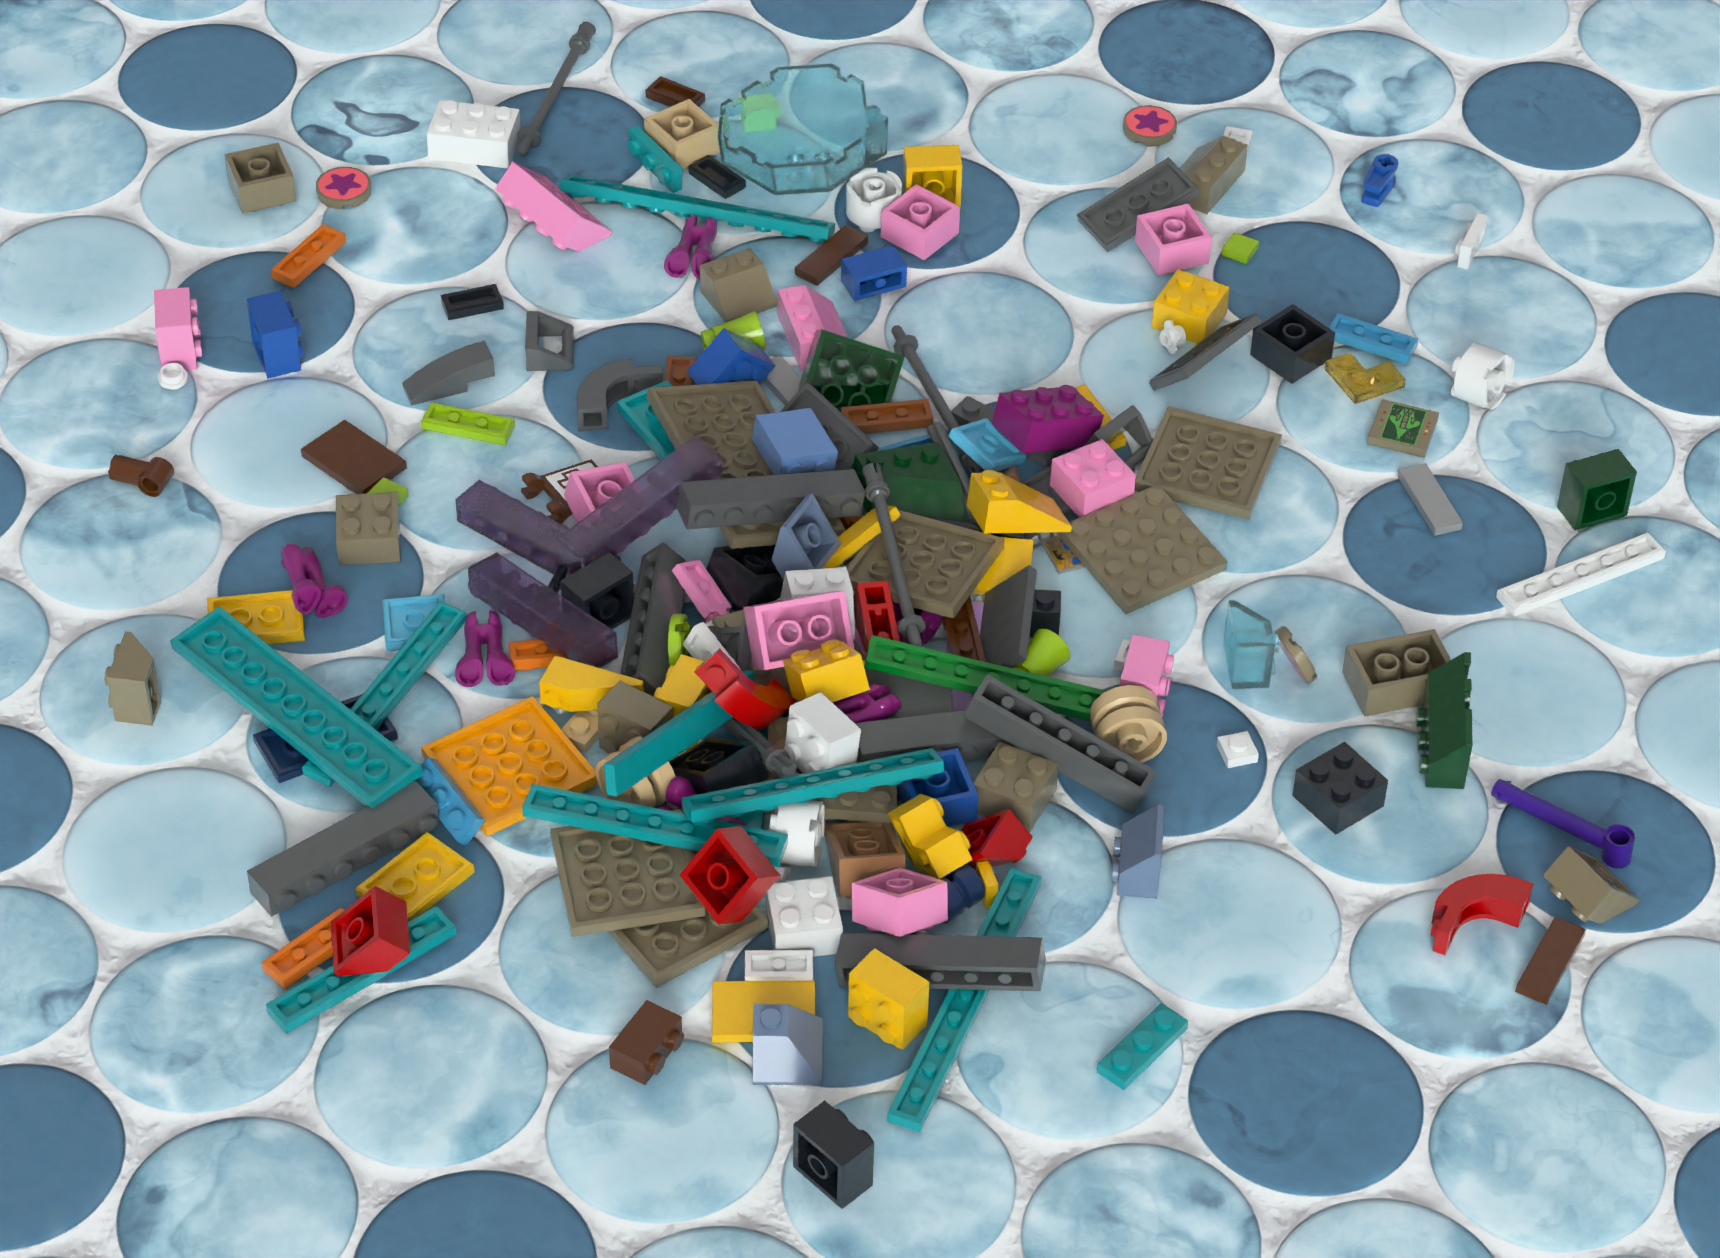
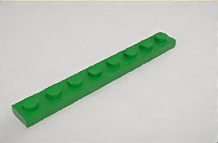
M871 635L864 668L973 694H975L988 674L1054 713L1090 721V708L1093 702L1106 692V690L874 635Z

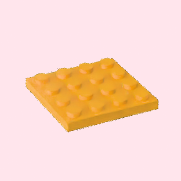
M533 696L421 747L422 757L425 760L427 757L437 759L483 816L485 822L480 829L486 837L528 818L523 816L522 807L532 784L581 793L598 784L595 769Z

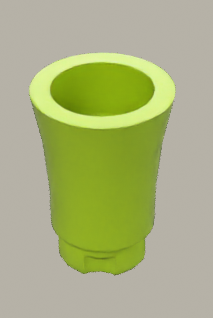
M755 311L729 322L712 326L711 329L701 331L700 334L704 350L723 328L758 344L762 350L766 348L761 323Z
M1038 629L1028 644L1027 660L1013 669L1048 677L1070 660V650L1063 639L1056 633L1048 629Z

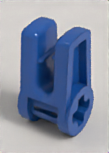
M1380 154L1374 158L1363 183L1365 190L1361 198L1362 203L1378 207L1395 187L1396 177L1394 173L1399 163L1395 156Z

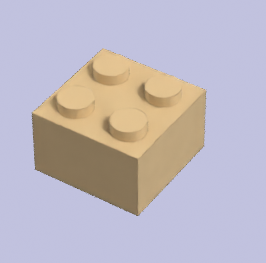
M690 99L644 118L645 133L678 163L682 169L687 168L707 155L714 156L721 152V126Z

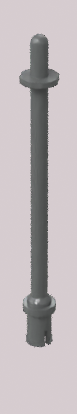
M582 22L577 33L570 38V51L529 127L524 126L518 131L517 135L520 144L517 147V154L519 156H525L530 147L535 148L540 144L541 135L539 130L579 55L586 53L590 48V40L596 32L595 26L590 22Z
M895 325L891 330L896 340L893 346L894 352L907 358L949 432L952 428L959 427L957 420L916 353L918 348L916 337L906 335L902 327ZM959 447L961 450L959 460L964 467L968 468L970 473H982L985 471Z
M869 463L862 470L867 486L865 494L867 499L874 502L903 617L898 622L897 629L902 636L908 637L909 644L922 647L920 633L924 631L926 624L921 616L914 613L886 498L890 495V489L888 484L884 482L881 465L876 463L877 472H875L874 463Z

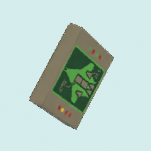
M1382 399L1368 435L1367 444L1425 458L1438 422L1439 412Z

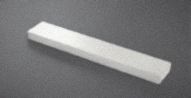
M1647 532L1497 590L1496 598L1515 617L1664 559L1666 551Z

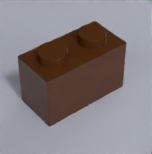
M646 1000L609 1046L610 1068L646 1085L653 1075H658L661 1072L669 1054L672 1051H677L684 1039L682 1016Z

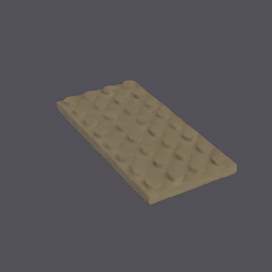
M757 380L648 389L646 398L693 481L773 475L752 440L755 416L776 413ZM827 518L837 537L845 532V528L839 518ZM785 522L719 528L731 549L776 545L780 528Z

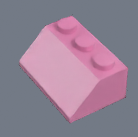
M806 285L778 289V318L798 367L802 371L804 370L816 330L823 329L847 337V334L833 302Z

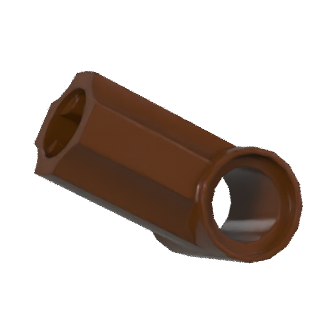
M115 454L111 459L108 473L111 480L136 485L144 494L150 497H157L162 493L174 475V468L169 461L161 457H154L150 462Z

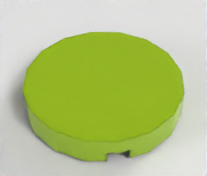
M672 614L670 618L668 633L670 666H675L681 654L688 655V650L683 645L690 631V625L688 622H685L688 618L686 614Z

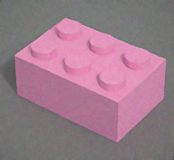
M831 591L743 607L754 670L784 667L783 660L791 658L792 653L805 649L809 651L819 649L822 643L829 640L837 639L843 641L854 649L845 591Z

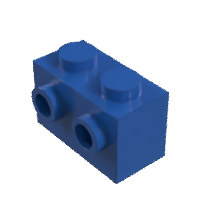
M894 245L841 259V282L854 301L906 287L907 264Z

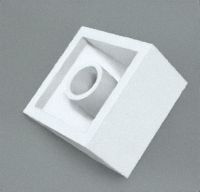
M847 567L785 571L781 592L782 600L831 591H845L852 638H855L853 589Z

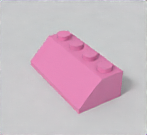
M513 161L495 188L503 196L502 201L513 209L517 207L520 210L519 216L530 223L534 221L536 223L534 228L547 237L549 235L552 236L551 242L564 251L570 248L579 252L609 237L613 232L573 198L568 196V194L560 191V188L547 177Z

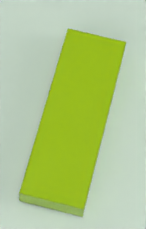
M431 402L421 420V428L506 446L515 428V419Z

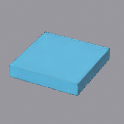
M987 418L952 428L948 435L957 446L984 470L998 472L1015 464H1022L1027 457L1026 454H1023L999 432Z
M445 595L383 599L386 651L400 650L440 601L445 603Z

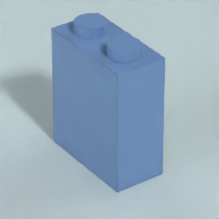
M811 408L755 416L752 440L773 475L835 471L838 451Z

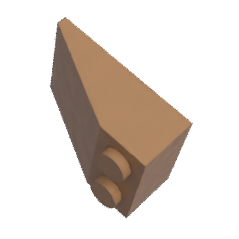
M864 821L825 823L824 836L832 876L840 897L844 896L845 898L852 899L853 882L899 867L905 869V853L891 824Z

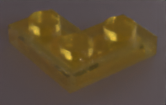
M1351 353L1326 360L1325 371L1354 404L1405 387L1406 378L1391 362L1365 370Z

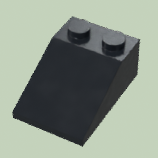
M775 545L731 549L730 546L713 549L706 570L723 595L733 602V606L736 609L743 610V607L776 601L781 597L784 580L771 560Z
M707 738L669 762L676 777L682 776L691 782L696 795L759 783L770 778L754 743Z

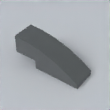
M485 340L467 345L432 361L415 372L402 383L403 389L411 406L468 392L467 383L495 376L494 358Z

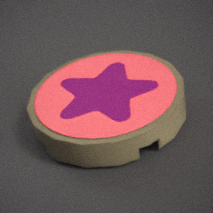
M1138 106L1128 111L1123 120L1124 134L1135 143H1137V140L1142 141L1143 145L1159 146L1171 141L1177 130L1175 116L1169 110L1158 106Z
M353 167L329 169L317 179L316 193L320 202L328 207L345 209L344 205L356 207L367 201L371 195V179L367 173Z
M1281 626L1273 633L1278 644L1306 684H1310L1316 680L1318 676L1315 673V668L1302 647L1291 640L1293 634L1289 629Z

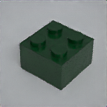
M1619 449L1566 463L1557 508L1574 530L1627 516L1637 471Z

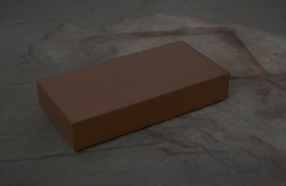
M661 76L645 90L646 98L669 107L687 99H690L698 107L705 102V93Z

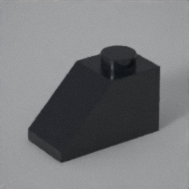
M1035 589L1029 638H1032L1038 629H1048L1059 636L1061 591Z

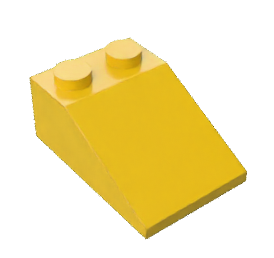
M993 470L971 473L966 506L984 534L1071 532V524L1054 499Z

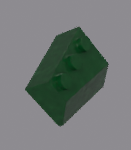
M823 329L816 330L800 380L799 390L807 382L810 383L840 412L841 407L890 403L905 356Z
M938 442L855 454L852 469L855 470L864 490L867 487L862 473L864 466L874 463V469L877 472L876 463L881 465L884 482L888 484L890 489V495L886 498L887 505L896 506L898 510L916 515L967 522L961 481ZM865 494L863 506L868 513L875 508L874 502L867 499Z
M1464 652L1428 673L1422 708L1416 709L1415 717L1416 727H1421V731H1418L1417 750H1423V755L1420 754L1419 774H1424L1425 787L1464 789L1473 746L1472 709H1469L1472 682L1471 679H1467L1471 665V652Z

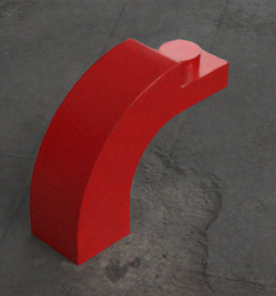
M720 648L699 665L694 672L716 695L714 701L735 719L752 728H767L790 709V705H793L795 699L774 677L764 686L752 681Z
M1478 874L1454 882L1435 901L1431 922L1433 926L1430 936L1435 937L1432 951L1446 955L1458 929L1471 920L1487 918L1519 928L1529 907L1534 883L1502 874Z

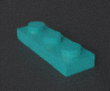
M638 125L628 128L629 141H627V148L630 154L642 162L645 169L650 170L658 178L659 182L665 185L672 193L682 190V167Z
M1160 1003L1097 1064V1073L1122 1090H1125L1187 1030L1188 1020Z

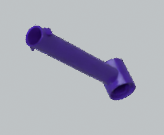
M1498 779L1494 784L1491 796L1495 797L1497 801L1501 800L1546 823L1602 849V860L1609 867L1624 868L1630 864L1635 833L1628 826L1615 824L1604 829L1511 784V781Z

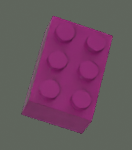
M1062 385L1056 388L1016 389L1012 392L999 393L991 424L1025 454L1083 447L1091 436L1101 428L1104 415L1094 407L1092 402L1085 399L1075 387Z

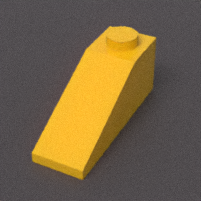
M554 656L539 681L541 704L569 712L598 710V702L619 681L643 692L644 686L642 680L559 656Z

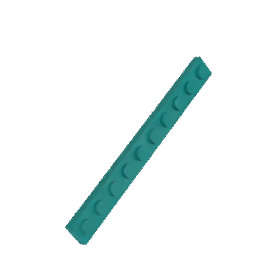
M574 175L566 176L561 180L560 191L569 192L568 196L574 198L590 196L595 197V201L601 203H610L611 200L618 201L624 207L636 208L640 205L648 207V210L651 212L662 213L664 210L674 212L675 216L684 218L696 215L700 216L701 220L705 222L707 217H711L716 222L718 220L727 221L728 225L732 227L749 225L754 226L755 230L760 232L782 231L781 234L787 237L804 235L809 236L808 239L814 242L828 240L835 230V223Z
M1010 867L976 936L1016 937L1041 886V876ZM949 989L888 1111L887 1122L921 1132L989 990Z

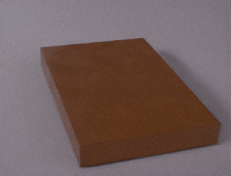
M343 420L301 448V455L304 459L355 494H367L383 477L391 480L407 469L406 460L346 420Z

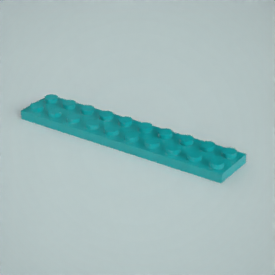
M220 606L170 640L172 649L365 806L374 808L423 775L420 764Z

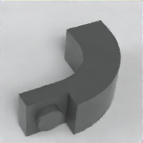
M626 359L606 364L589 374L581 383L577 392L578 431L608 430L607 412L609 408L623 398L663 382L662 365L633 367L632 359Z

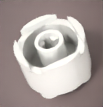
M864 168L854 172L846 186V215L849 220L858 225L863 232L869 233L875 229H880L881 211L902 195V182L900 178L888 170L886 174L878 172V168Z
M1473 342L1463 357L1458 356L1453 363L1452 372L1456 374L1451 389L1452 397L1482 408L1495 409L1506 395V393L1502 392L1505 383L1511 384L1514 373L1513 358L1504 352Z
M809 800L804 803L780 805L775 809V814H771L769 831L788 834V845L781 864L818 867L822 854V848L819 846L821 837H824L825 806L822 805V801Z

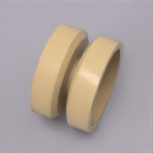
M1135 685L1115 687L1101 694L1090 708V721L1093 732L1101 740L1142 763L1153 759L1163 750L1167 742V731L1164 720L1161 717L1158 699L1151 690Z
M640 736L634 737L621 745L617 752L608 754L597 763L595 767L596 778L605 798L655 808V806L663 805L667 802L665 798L667 787L671 780L676 777L669 761L617 797L607 795L604 764L642 739Z

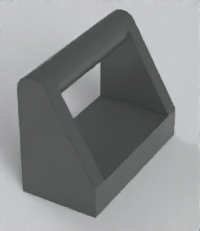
M527 311L525 343L527 371L571 370L573 368L574 327L540 311ZM562 336V355L540 347L539 337Z
M1132 405L1097 430L1086 445L1101 439L1109 444L1127 431L1141 446L1140 449L1123 460L1132 469L1145 459L1153 439L1141 413Z

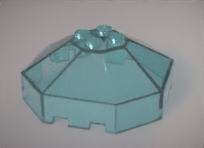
M834 64L777 67L770 72V80L764 84L757 80L741 90L742 98L734 103L733 100L727 99L720 105L718 143L722 164L773 195L830 192L887 154L888 117L883 115L876 105L867 106L863 80L852 74L847 76V78L842 76L840 68Z

